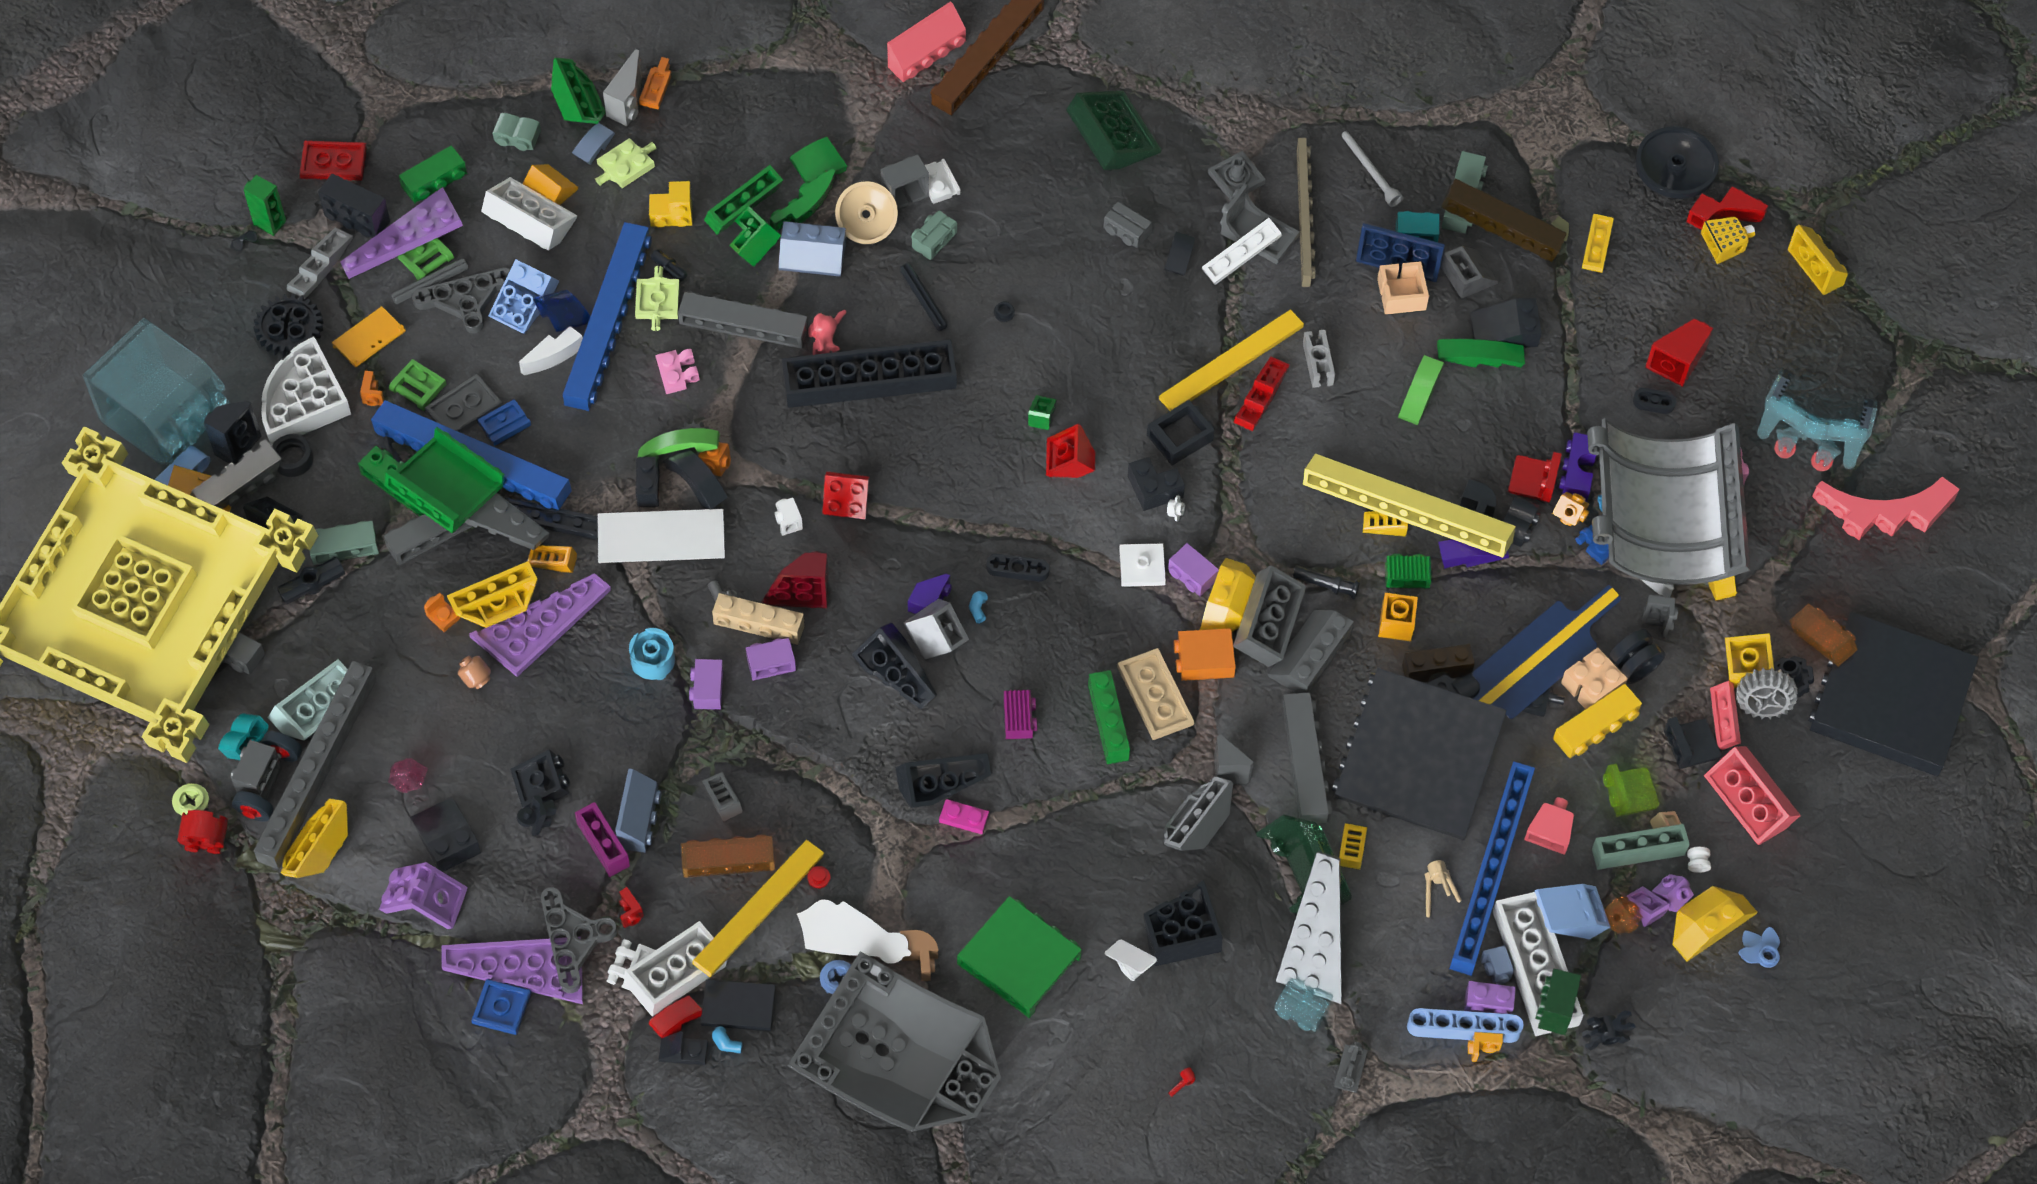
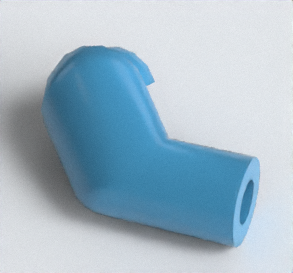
M977 591L972 595L969 604V610L976 623H982L986 620L981 607L988 600V595L981 591Z
M719 1026L715 1028L712 1033V1039L719 1050L734 1053L742 1052L743 1042L730 1040L724 1027Z

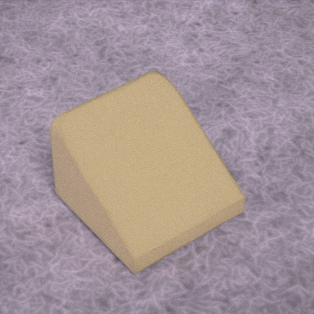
M1675 811L1659 812L1650 820L1653 829L1681 824Z

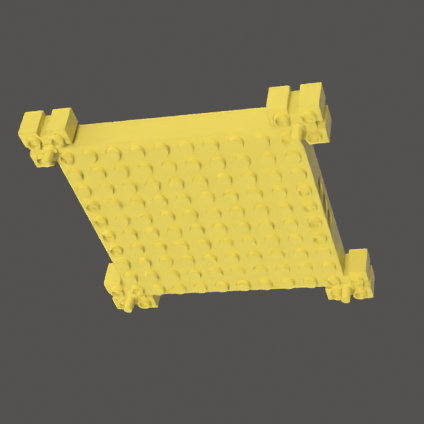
M83 427L75 440L79 446L78 449L70 448L62 462L67 472L77 478L0 603V655L150 722L142 735L147 745L163 753L167 749L172 757L188 763L196 749L193 744L194 738L201 740L209 727L205 717L193 711L278 563L280 562L282 567L297 573L305 560L302 552L303 549L311 550L318 534L313 525L297 519L294 524L290 515L277 509L273 510L266 522L269 529L123 467L121 465L128 455L123 444L107 436L103 440L98 432Z

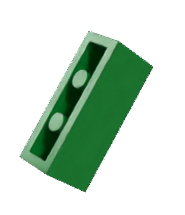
M451 145L399 175L402 189L415 204L420 200L426 199L442 187L444 189L446 185L453 181L461 179L467 174L465 161Z
M255 175L251 181L246 183L243 189L253 225L274 236L286 222L276 185Z

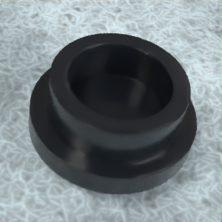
M1000 302L994 308V316L1001 322L1010 321L1015 315V309L1009 302Z

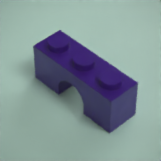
M1574 432L1572 440L1567 441L1565 452L1569 453V457L1564 458L1562 470L1566 471V474L1561 476L1559 488L1563 489L1562 494L1565 492H1569L1572 495L1574 493L1579 494L1587 502L1593 473L1585 472L1579 466H1593L1596 455L1588 451V435Z

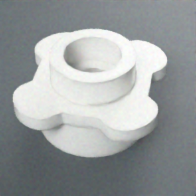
M1176 496L1175 499L1169 500L1167 513L1168 516L1175 517V521H1179L1180 515L1184 514L1185 505L1180 501V496Z

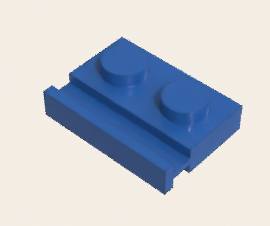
M514 399L479 418L478 424L495 446L531 426V421L526 417Z

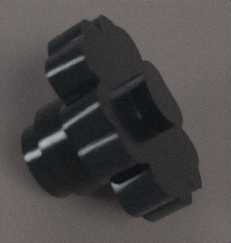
M1792 656L1791 658L1782 657L1773 663L1774 671L1781 669L1783 674L1788 673L1790 678H1794L1798 691L1797 697H1801L1809 692V685L1814 683L1813 668L1807 666L1805 659L1798 656Z

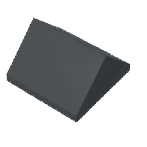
M1219 734L1214 754L1215 776L1230 780L1233 785L1248 784L1251 781L1254 762Z

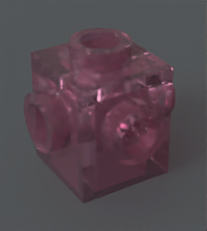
M412 758L395 762L390 769L388 783L394 785L396 790L403 793L420 789L428 768Z

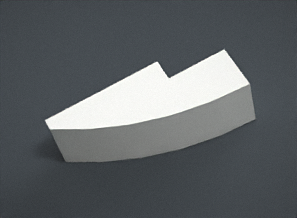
M571 326L556 339L548 335L519 361L521 373L523 375L537 373L572 357L580 348L583 339L582 335Z

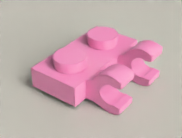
M686 349L679 355H677L676 350L655 355L666 394L687 389L686 383L700 380L696 366L686 369L685 372H682L681 366L695 363L692 349Z

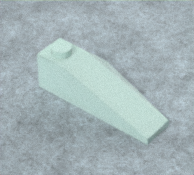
M337 659L275 705L267 718L282 734L306 740L316 732L348 669Z

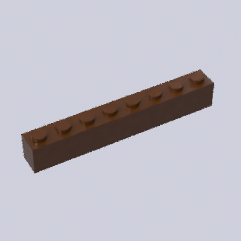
M1011 0L1008 5H1004L997 18L991 20L989 27L979 34L974 44L969 45L962 58L959 57L954 67L944 74L942 81L932 88V105L952 116L1043 11L1044 0Z

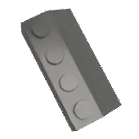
M1314 610L1287 647L1283 660L1274 665L1268 677L1295 693H1309L1351 635L1354 621L1335 610Z

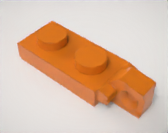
M661 57L658 67L650 69L639 98V105L654 109L660 108L672 73L669 70L668 58Z

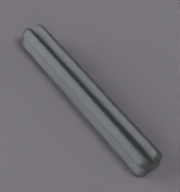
M461 258L391 293V298L395 304H399L411 298L416 290L437 285L467 270L468 264L464 258Z

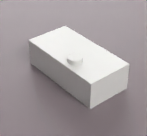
M700 921L625 971L624 982L652 1017L710 978L692 964L695 957L714 938ZM727 960L714 974L726 967Z

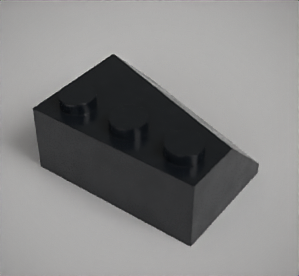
M1204 880L1198 883L1197 887L1189 891L1185 890L1179 894V897L1170 902L1165 901L1143 914L1151 955L1157 959L1154 963L1155 966L1222 951L1223 937Z

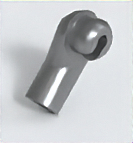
M711 581L708 584V588L715 601L719 593L737 597V593L734 590L722 591L718 581Z

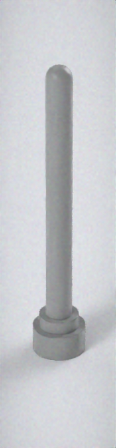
M1344 131L1342 138L1384 191L1385 201L1390 207L1398 205L1403 200L1402 194L1399 190L1390 187L1349 132Z

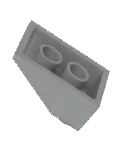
M637 49L634 50L603 92L606 117L625 126H628L631 120H635L638 115L642 71L640 54Z

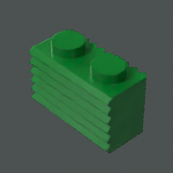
M1402 554L1388 555L1385 562L1386 587L1430 588V556L1425 557L1422 554H1415L1413 556H1403Z

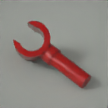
M1190 1067L1181 1071L1180 1076L1183 1080L1168 1092L1171 1097L1185 1085L1188 1086L1195 1082V1074Z

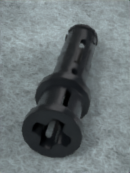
M1296 565L1293 573L1294 579L1332 589V592L1335 594L1339 592L1350 595L1352 599L1356 598L1360 586V580H1349L1343 578L1340 574L1336 576L1328 575Z

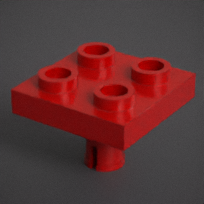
M826 472L822 514L865 519L867 514L869 477Z

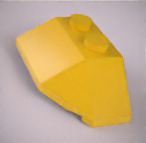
M1225 558L1210 593L1200 630L1231 628V632L1239 628L1256 578L1247 564Z
M529 561L449 594L447 598L457 616L487 628L527 611L538 580Z
M328 799L325 802V806L318 809L309 818L284 856L283 868L281 869L283 875L300 878L324 873L326 868L329 867L335 854L342 847L343 842L348 836L347 804L344 801Z
M1712 886L1677 911L1672 945L1688 962L1757 914V911L1742 894Z

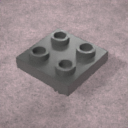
M1243 151L1208 170V174L1230 201L1233 199L1235 190L1238 187L1241 188L1244 183L1249 185V193L1266 182L1264 176Z

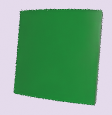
M828 137L807 145L790 157V161L804 182H811L822 171H829L832 168L835 170V175L847 170L846 163Z

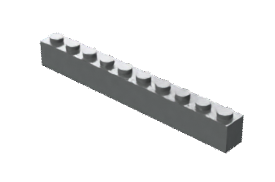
M355 661L351 662L254 849L259 863L276 869L280 868L285 854L291 847L376 682L372 667Z

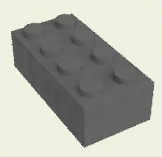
M1272 565L1258 572L1233 647L1268 667L1283 660L1306 585Z

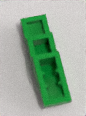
M1439 339L1437 341L1439 360L1474 368L1479 364L1497 368L1501 364L1521 368L1525 364L1524 346L1478 339Z

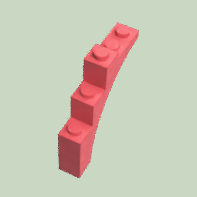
M1941 477L1931 487L1909 497L1894 500H1869L1851 496L1821 481L1816 486L1812 497L1820 505L1831 510L1835 516L1845 520L1842 528L1847 534L1860 540L1874 524L1882 532L1893 536L1907 520L1913 527L1925 533L1955 500L1960 489Z

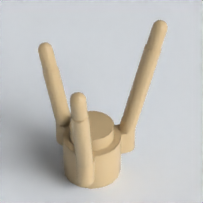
M1441 860L1429 863L1427 866L1429 872L1424 874L1426 878V917L1428 918L1431 912V881L1435 884H1443L1447 896L1451 895L1450 886L1457 902H1461L1450 872L1447 870L1445 862Z

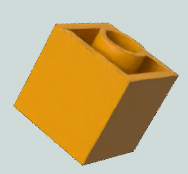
M1385 593L1381 608L1378 637L1411 641L1415 627L1418 597Z

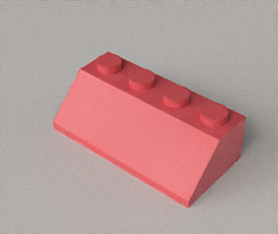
M951 1L887 43L888 68L902 82L909 78H914L918 72L924 68H929L933 62L945 57L950 51L962 46L966 41V28Z
M1747 746L1734 747L1704 775L1757 845L1781 833L1801 816Z

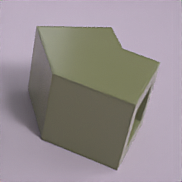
M1558 216L1551 225L1566 232L1564 241H1567L1569 223Z

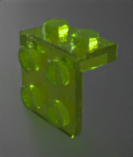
M1617 763L1607 766L1606 772L1603 774V782L1608 789L1610 804L1614 807L1616 817L1658 808L1659 801L1647 768L1619 772Z

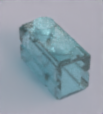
M1288 981L1276 1001L1274 1010L1277 1011L1281 1018L1296 1021L1301 1029L1316 1032L1329 1009L1330 1003Z

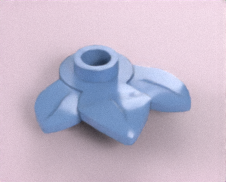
M1768 927L1762 936L1750 931H1744L1742 942L1745 948L1738 952L1741 958L1748 963H1759L1767 968L1777 965L1780 959L1777 950L1780 940L1777 933L1771 927ZM1764 955H1769L1771 960L1766 959Z

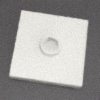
M1123 544L1119 546L1121 586L1165 585L1163 544Z

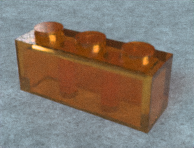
M1809 603L1789 620L1795 634L1838 667L1858 650L1854 642L1856 638L1849 630L1844 631L1841 629L1836 620L1828 619L1820 608L1817 607L1815 609Z

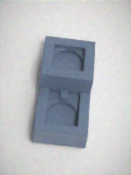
M600 123L595 124L581 139L572 154L591 165L601 149L605 150L615 133Z

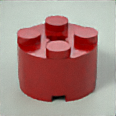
M188 810L187 815L183 812L177 841L185 845L184 849L189 852H198L200 848L207 849V852L212 854H220L224 846L228 819L222 815L219 816V819L213 817V812L203 810Z

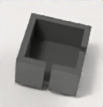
M919 155L907 157L900 162L889 164L881 169V185L894 197L897 209L909 205L900 189L901 186H903L912 203L929 197V172Z

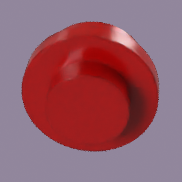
M813 867L808 872V882L814 888H823L830 882V873L825 867Z

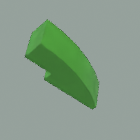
M1425 355L1423 356L1398 418L1416 425L1419 424L1441 375L1444 362Z

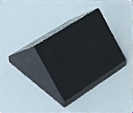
M268 496L246 503L243 507L248 521L267 529L269 528L266 522L274 509L290 515L294 524L297 519L302 520L303 515Z

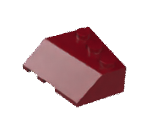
M813 551L811 553L805 552L780 571L761 603L770 606L827 608L829 587L827 553Z

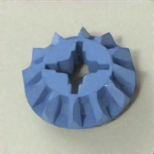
M835 960L826 964L820 973L821 987L827 993L833 994L839 985L837 981L833 982L835 971L840 977L845 976L851 964L842 960Z

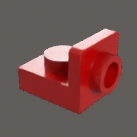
M626 887L619 891L621 897L619 904L625 912L620 916L624 928L629 925H636L644 917L642 907Z

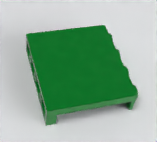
M436 427L434 437L398 470L390 468L385 473L384 486L453 534L503 488L505 474L499 468L485 461L482 456L469 450L465 444L459 443L452 438L449 433Z
M1009 896L957 955V965L1030 1018L1035 1013V1006L1076 959L1078 961L1081 959L1082 949H1080L1076 941L1065 938L1057 927L1046 924L1039 914L1032 913L1026 909L1023 902L1018 899L1014 900Z

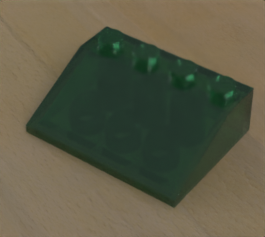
M1124 91L1077 93L1066 109L1104 170L1121 169L1159 154L1162 151Z

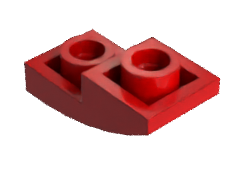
M689 995L660 1011L649 1021V1025L661 1038L681 1031L683 1023L701 1017L702 1009Z

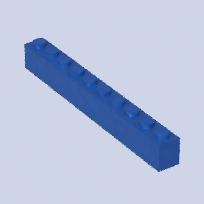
M624 222L563 392L565 406L589 411L591 404L596 402L597 387L602 385L603 370L608 368L610 361L609 353L614 351L616 345L615 336L621 331V319L627 314V302L633 297V285L640 277L639 268L641 265H644L646 260L645 251L647 248H650L652 243V236H649L648 227Z
M384 400L371 419L374 431L378 435L390 437L398 444H406L417 452L434 437L435 428L438 427L442 431L449 433L459 443L465 444L475 454L482 456L492 466L499 468L505 474L503 487L507 491L517 492L527 500L540 502L546 508H553L559 511L572 491L569 479L386 400Z
M1513 761L1449 968L1451 970L1472 976L1535 770L1534 767Z

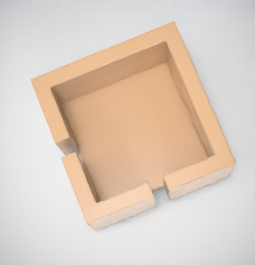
M1421 261L1403 263L1400 279H1397L1399 264L1380 266L1377 280L1385 314L1426 310L1429 294Z
M1596 648L1585 656L1582 662L1578 661L1564 672L1561 684L1574 697L1578 695L1580 686H1582L1583 688H1581L1577 701L1587 709L1623 684H1626L1628 678L1599 648Z

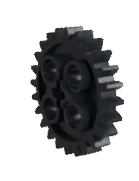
M284 294L281 300L275 296L276 302L273 303L268 300L269 306L262 305V312H256L257 318L254 319L255 326L253 327L256 339L260 342L261 347L265 346L267 352L273 349L274 355L281 351L282 356L285 357L287 352H290L298 344L313 336L321 338L320 332L323 331L322 324H324L321 311L318 310L316 303H311V299L304 301L303 295L296 299L295 294H292L291 298H287V295ZM286 328H288V339H287V340H285V339H286V336H287Z

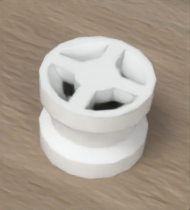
M1693 847L1687 851V856L1690 859L1688 869L1691 872L1701 873L1711 869V863L1708 861L1710 857V850L1708 848Z

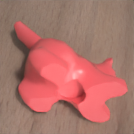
M846 310L838 312L835 318L825 316L822 313H818L815 316L813 323H811L808 329L809 337L815 338L813 355L834 353L840 350V347L833 343V335L837 325L847 313Z

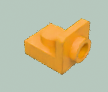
M1474 1032L1472 1040H1468L1467 1049L1468 1054H1472V1062L1477 1061L1479 1050L1486 1053L1500 1051L1503 1043V1034Z

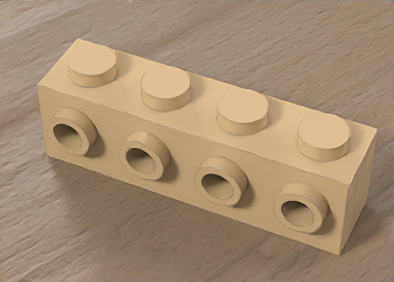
M721 593L718 594L712 611L715 625L772 639L789 638L790 643L797 645L804 629L803 613Z

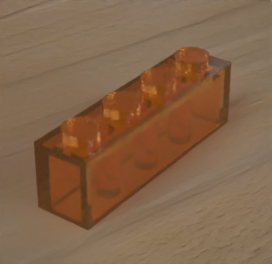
M757 835L753 838L738 836L728 840L714 838L704 842L690 840L686 843H681L684 878L775 870L772 836Z

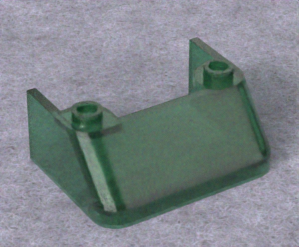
M1282 815L1258 831L1256 835L1260 838L1269 839L1272 851L1276 855L1287 858L1302 892L1297 897V903L1289 908L1290 912L1298 913L1317 852L1320 851L1332 856L1334 854L1323 830L1317 823ZM1340 870L1341 905L1351 900L1352 895Z

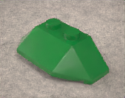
M555 58L553 60L551 91L564 120L598 124L606 111L593 82L580 68L575 66L576 63L572 59Z

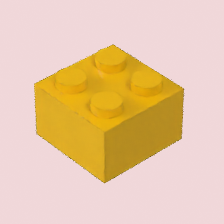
M1770 633L1725 638L1729 681L1734 684V688H1737L1738 683H1740L1742 677L1746 676V673H1753L1754 669L1757 671H1761L1763 667L1765 670H1770L1772 667L1774 669Z

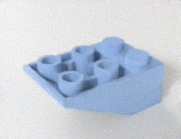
M515 260L488 316L525 334L551 300L559 280L521 261Z
M1576 884L1535 890L1537 904L1542 910L1545 919L1544 923L1549 932L1591 939L1610 928L1596 886Z

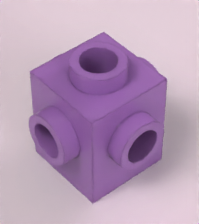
M1672 874L1664 877L1661 883L1652 890V893L1669 903L1670 908L1668 910L1672 912H1677L1694 896L1690 889L1689 881L1683 876Z

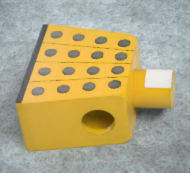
M1731 217L1704 221L1701 234L1716 263L1719 264L1744 252L1749 241L1748 238L1755 236V230L1752 225L1742 227L1738 218Z

